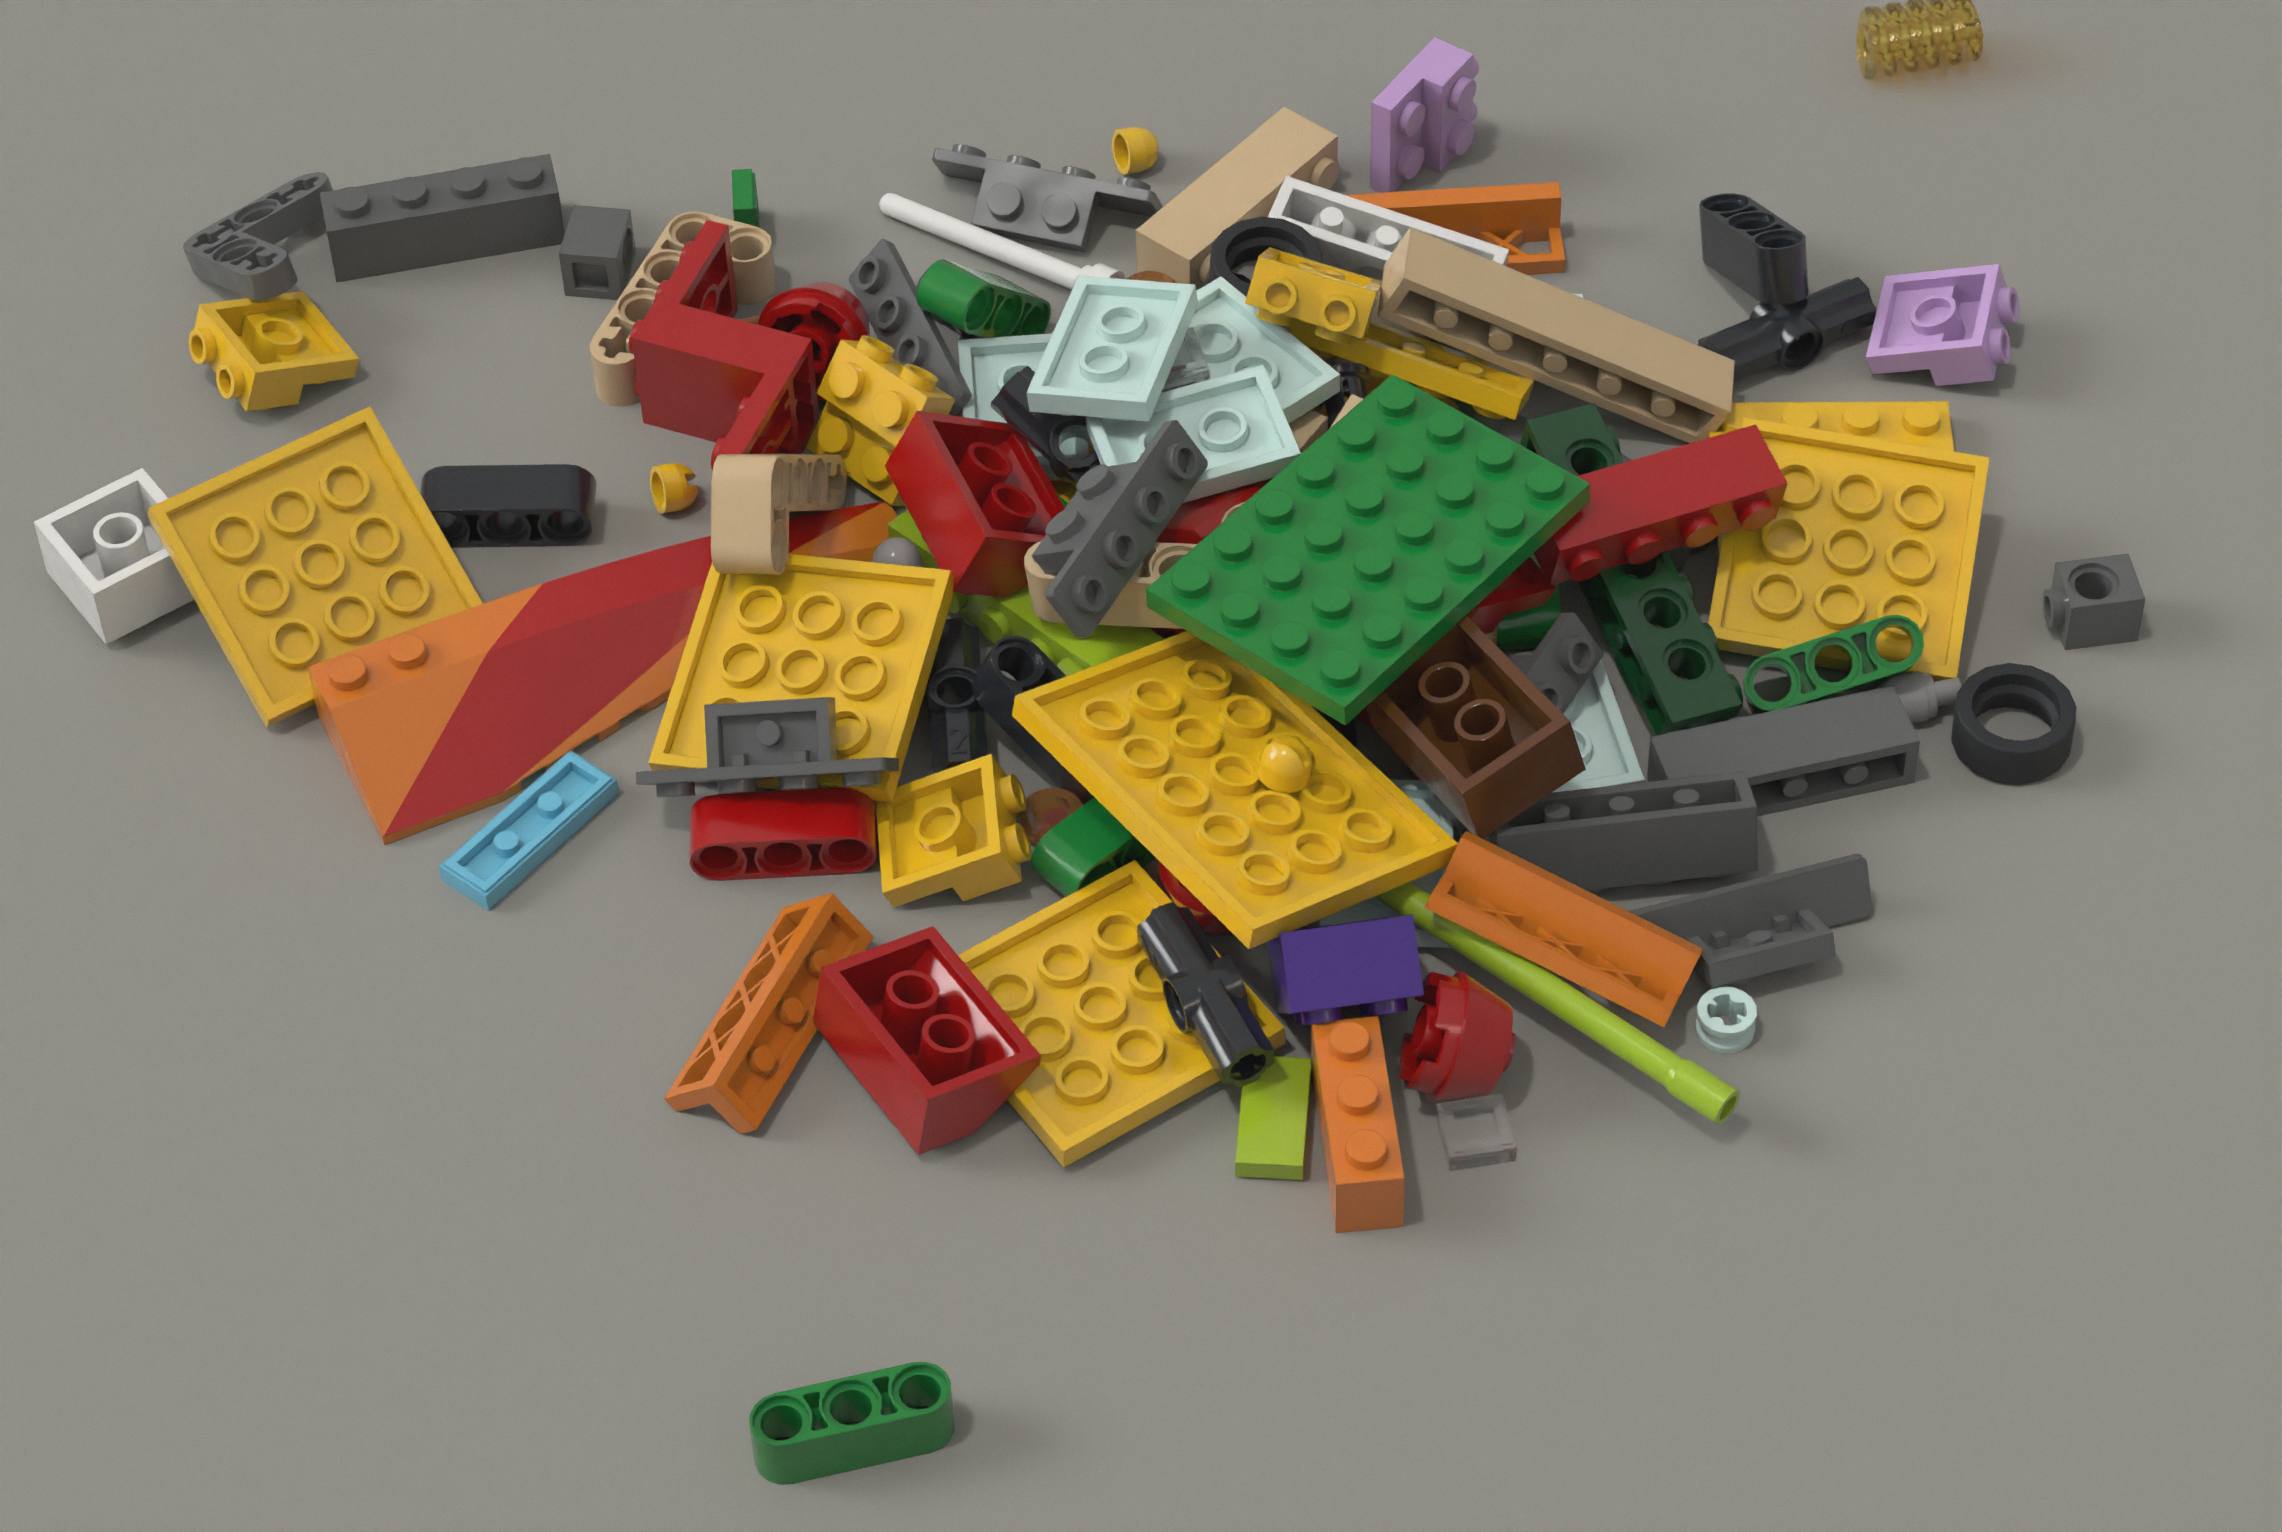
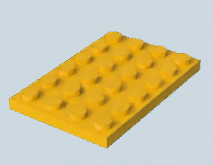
M1188 631L1015 695L1012 716L1248 949L1277 938L1278 933L1294 931L1448 866L1458 845L1450 835L1310 704ZM1282 735L1299 737L1309 747L1312 755L1310 779L1308 785L1298 792L1283 793L1272 790L1265 786L1258 777L1257 772L1261 753L1265 746L1276 737Z

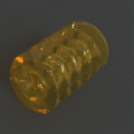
M1908 0L1903 6L1900 3H1888L1882 10L1879 7L1868 6L1861 11L1857 22V59L1863 77L1868 80L1874 79L1876 76L1877 62L1881 63L1887 76H1894L1898 69V58H1902L1906 70L1912 73L1916 72L1919 68L1920 54H1923L1927 66L1935 69L1940 65L1941 51L1945 52L1950 64L1958 65L1962 60V47L1966 48L1970 59L1974 62L1980 58L1983 49L1981 22L1971 0H1925V3L1922 0Z

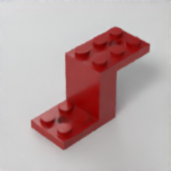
M706 220L694 241L690 240L684 245L675 271L669 280L665 279L660 283L655 294L654 304L644 319H639L635 322L630 333L629 352L634 354L637 373L634 391L635 395L640 397L643 423L715 442L711 456L712 470L714 462L720 454H802L819 420L812 339L734 318L738 312L729 225Z

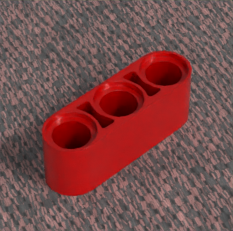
M830 788L715 794L697 800L691 807L689 864L692 871L708 880L726 881L853 874L870 868L876 861V804L868 795L856 789Z

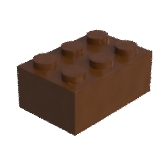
M1467 615L1366 706L1375 731L1472 834L1482 839L1586 770L1571 722Z

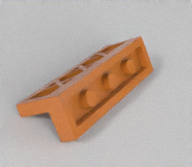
M1559 182L1346 195L1509 249L1507 267L1526 275L1565 273V254L1560 230L1562 197ZM1548 241L1550 253L1527 254L1517 247L1524 242Z
M1465 831L1442 878L1433 889L1424 907L1662 1027H1665L1703 951V948L1468 831Z
M833 893L782 908L664 1097V1100L676 1112L710 1103L739 1134L758 1129L818 1030L813 1024L821 967L866 951L874 937Z

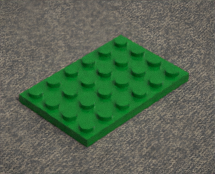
M1392 374L1146 589L1147 607L1346 726L1590 502V483Z

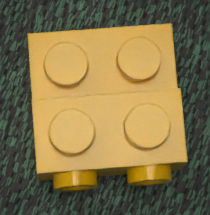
M1269 247L1258 256L1245 304L1258 307L1256 317L1264 321L1291 327L1293 318L1317 325L1314 333L1316 336L1349 345L1352 336L1363 339L1367 334L1373 311L1379 303L1382 281Z
M304 291L283 293L279 296L259 301L243 298L199 304L195 326L190 332L188 341L189 351L194 362L197 364L208 363L216 373V382L220 394L225 399L236 398L246 412L254 410L265 411L275 407L299 404L303 385L323 384L328 381L355 378L360 359Z
M862 335L859 341L841 339L817 390V394L826 399L827 403L806 448L815 454L842 456L847 476L890 505L906 506L900 498L899 492L885 468V464L917 411L948 415L955 399L936 387L938 378L929 371L912 364L903 365L892 358L895 351L888 344L866 335Z
M989 754L898 786L892 803L876 801L882 893L893 908L952 887L964 902L1022 882L1020 863L1030 860L1032 852L1025 830L1019 823H1016V813L1025 811L1027 808L1025 793L1018 778L1014 774L1007 776L993 755Z

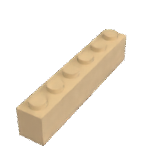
M1412 227L1409 228L1384 265L1378 317L1589 403H1595V405L1687 443L1707 439L1709 432H1716L1731 413L1735 360Z

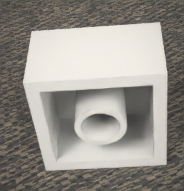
M143 468L34 521L47 573L105 644L194 600L148 518L149 507L168 499V497Z

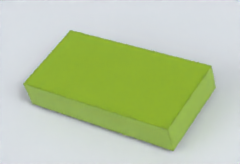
M1274 1056V1064L1262 1073L1259 1080L1242 1086L1235 1177L1303 1180L1312 1058Z

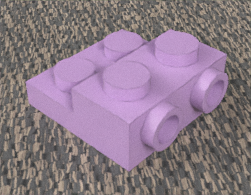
M1434 37L1371 102V189L1380 193L1394 192L1406 179L1414 178L1422 165L1440 173L1456 155H1463L1467 151L1475 133V126L1471 122L1478 113L1473 101L1476 93V82L1473 79L1479 73V65L1474 58V54Z
M2000 264L1885 276L1866 353V360L1872 375L1930 369L1936 386L1994 381L1997 365L2007 364L2010 360V339L2005 326L2006 323H2016L2018 321L2019 300L2014 287H2007Z

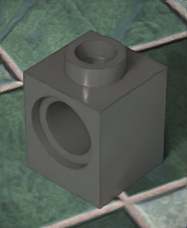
M573 205L559 251L565 296L619 299L626 288L636 254L631 210Z
M2129 553L2055 563L2051 589H2045L2043 592V611L2048 626L2057 627L2064 650L2138 641L2145 596Z

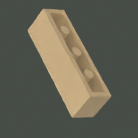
M1285 106L1136 229L1137 273L1151 281L1195 284L1196 291L1201 289L1209 279L1212 244L1221 232L1241 220L1268 217L1286 176L1328 190L1333 186L1339 174L1338 135Z

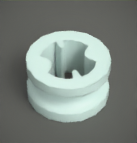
M1718 987L1705 993L1697 1005L1696 1035L1700 1043L1709 1050L1720 1054H1733L1749 1046L1755 1036V1022L1757 1019V1006L1752 997L1743 990L1734 987ZM1728 1015L1731 1023L1736 1024L1732 1026L1725 1025L1722 1018L1716 1016Z

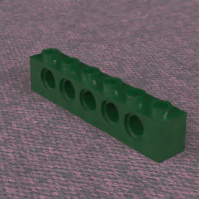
M1595 403L1526 421L1520 445L1575 476L1624 463L1620 456V444L1616 431L1610 424L1605 425ZM1669 550L1659 553L1655 558L1645 563L1631 564L1627 562L1604 569L1588 580L1577 581L1651 737L1666 734L1677 729H1690L1727 721L1738 717L1739 711L1743 707L1741 686L1733 674H1727L1718 656V643L1715 633L1708 623H1702L1693 605V592L1690 582L1684 573L1677 572L1668 554ZM1652 624L1659 625L1663 628L1655 627ZM1676 675L1684 676V677L1688 678L1689 680H1687V679H1682V678H1680V677H1678V676H1676Z

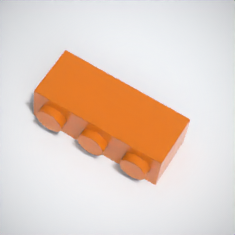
M1379 1017L1339 1019L1337 1021L1311 1024V1073L1335 1233L1403 1227L1405 1178Z

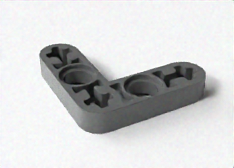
M320 172L299 176L191 236L184 243L183 249L193 273L197 277L256 301L279 296L291 289L297 283V275L288 253L274 244L324 216L320 193L333 190L328 176Z

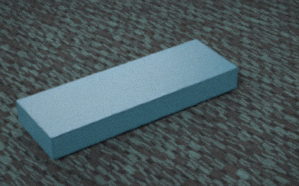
M570 750L439 866L441 880L489 911L619 794L617 779Z

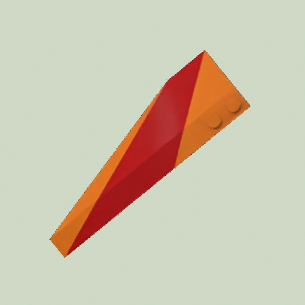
M881 501L789 518L788 554L872 562L876 548L883 541L889 539L888 523L898 516L889 503ZM711 536L659 548L551 580L309 666L308 672L318 718L384 845L508 799L522 790V780L540 769L546 772L570 750L592 737L602 741L618 731L621 719L637 709L649 712L668 700L712 564Z

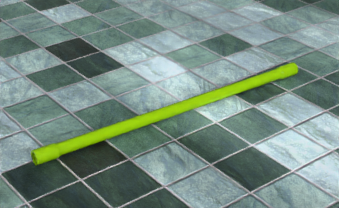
M1070 657L1064 658L1056 665L1066 676L1087 669ZM1412 882L1374 897L1402 916L1413 915L1414 924L1663 1085L1670 1095L1716 1125L1724 1123L1734 1111L1740 1098L1739 1090L1696 1062L1675 1054L1540 965L1424 908L1430 894Z

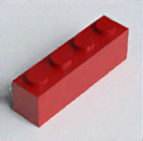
M1755 424L1577 476L1590 483V502L1537 549L1534 555L1549 585L1570 579L1585 581L1610 567L1627 562L1642 564L1655 558L1661 552L1685 545L1690 548L1699 547L1707 544L1716 536L1735 530H1757L1767 525L1773 519H1776L1788 483Z

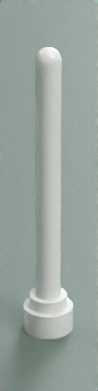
M894 193L885 194L879 202L880 210L889 217L1069 289H1073L1078 276L1125 279L1122 271L1102 263L1094 266L1086 265L1083 268L1077 267Z

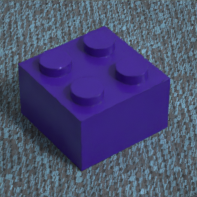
M1413 915L1392 916L1297 929L1291 932L1278 933L1277 938L1267 942L1276 1010L1279 1013H1294L1295 1024L1302 1023V1025L1337 1021L1342 1019L1341 1007L1359 1004L1360 1015L1368 1014L1371 1016L1407 1011L1408 997L1424 995Z

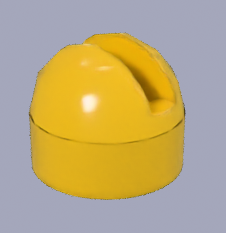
M1128 127L1115 130L1112 137V152L1116 167L1121 174L1142 172L1152 167L1157 160L1158 140L1149 130L1143 127Z
M667 463L655 465L651 468V494L654 504L661 514L680 511L689 507L696 500L699 487L687 485V482L694 479L696 475L693 470L684 464Z
M1282 735L1274 738L1271 743L1265 746L1260 756L1257 772L1260 781L1268 788L1283 793H1293L1304 789L1309 783L1312 769V755L1309 747L1299 737Z

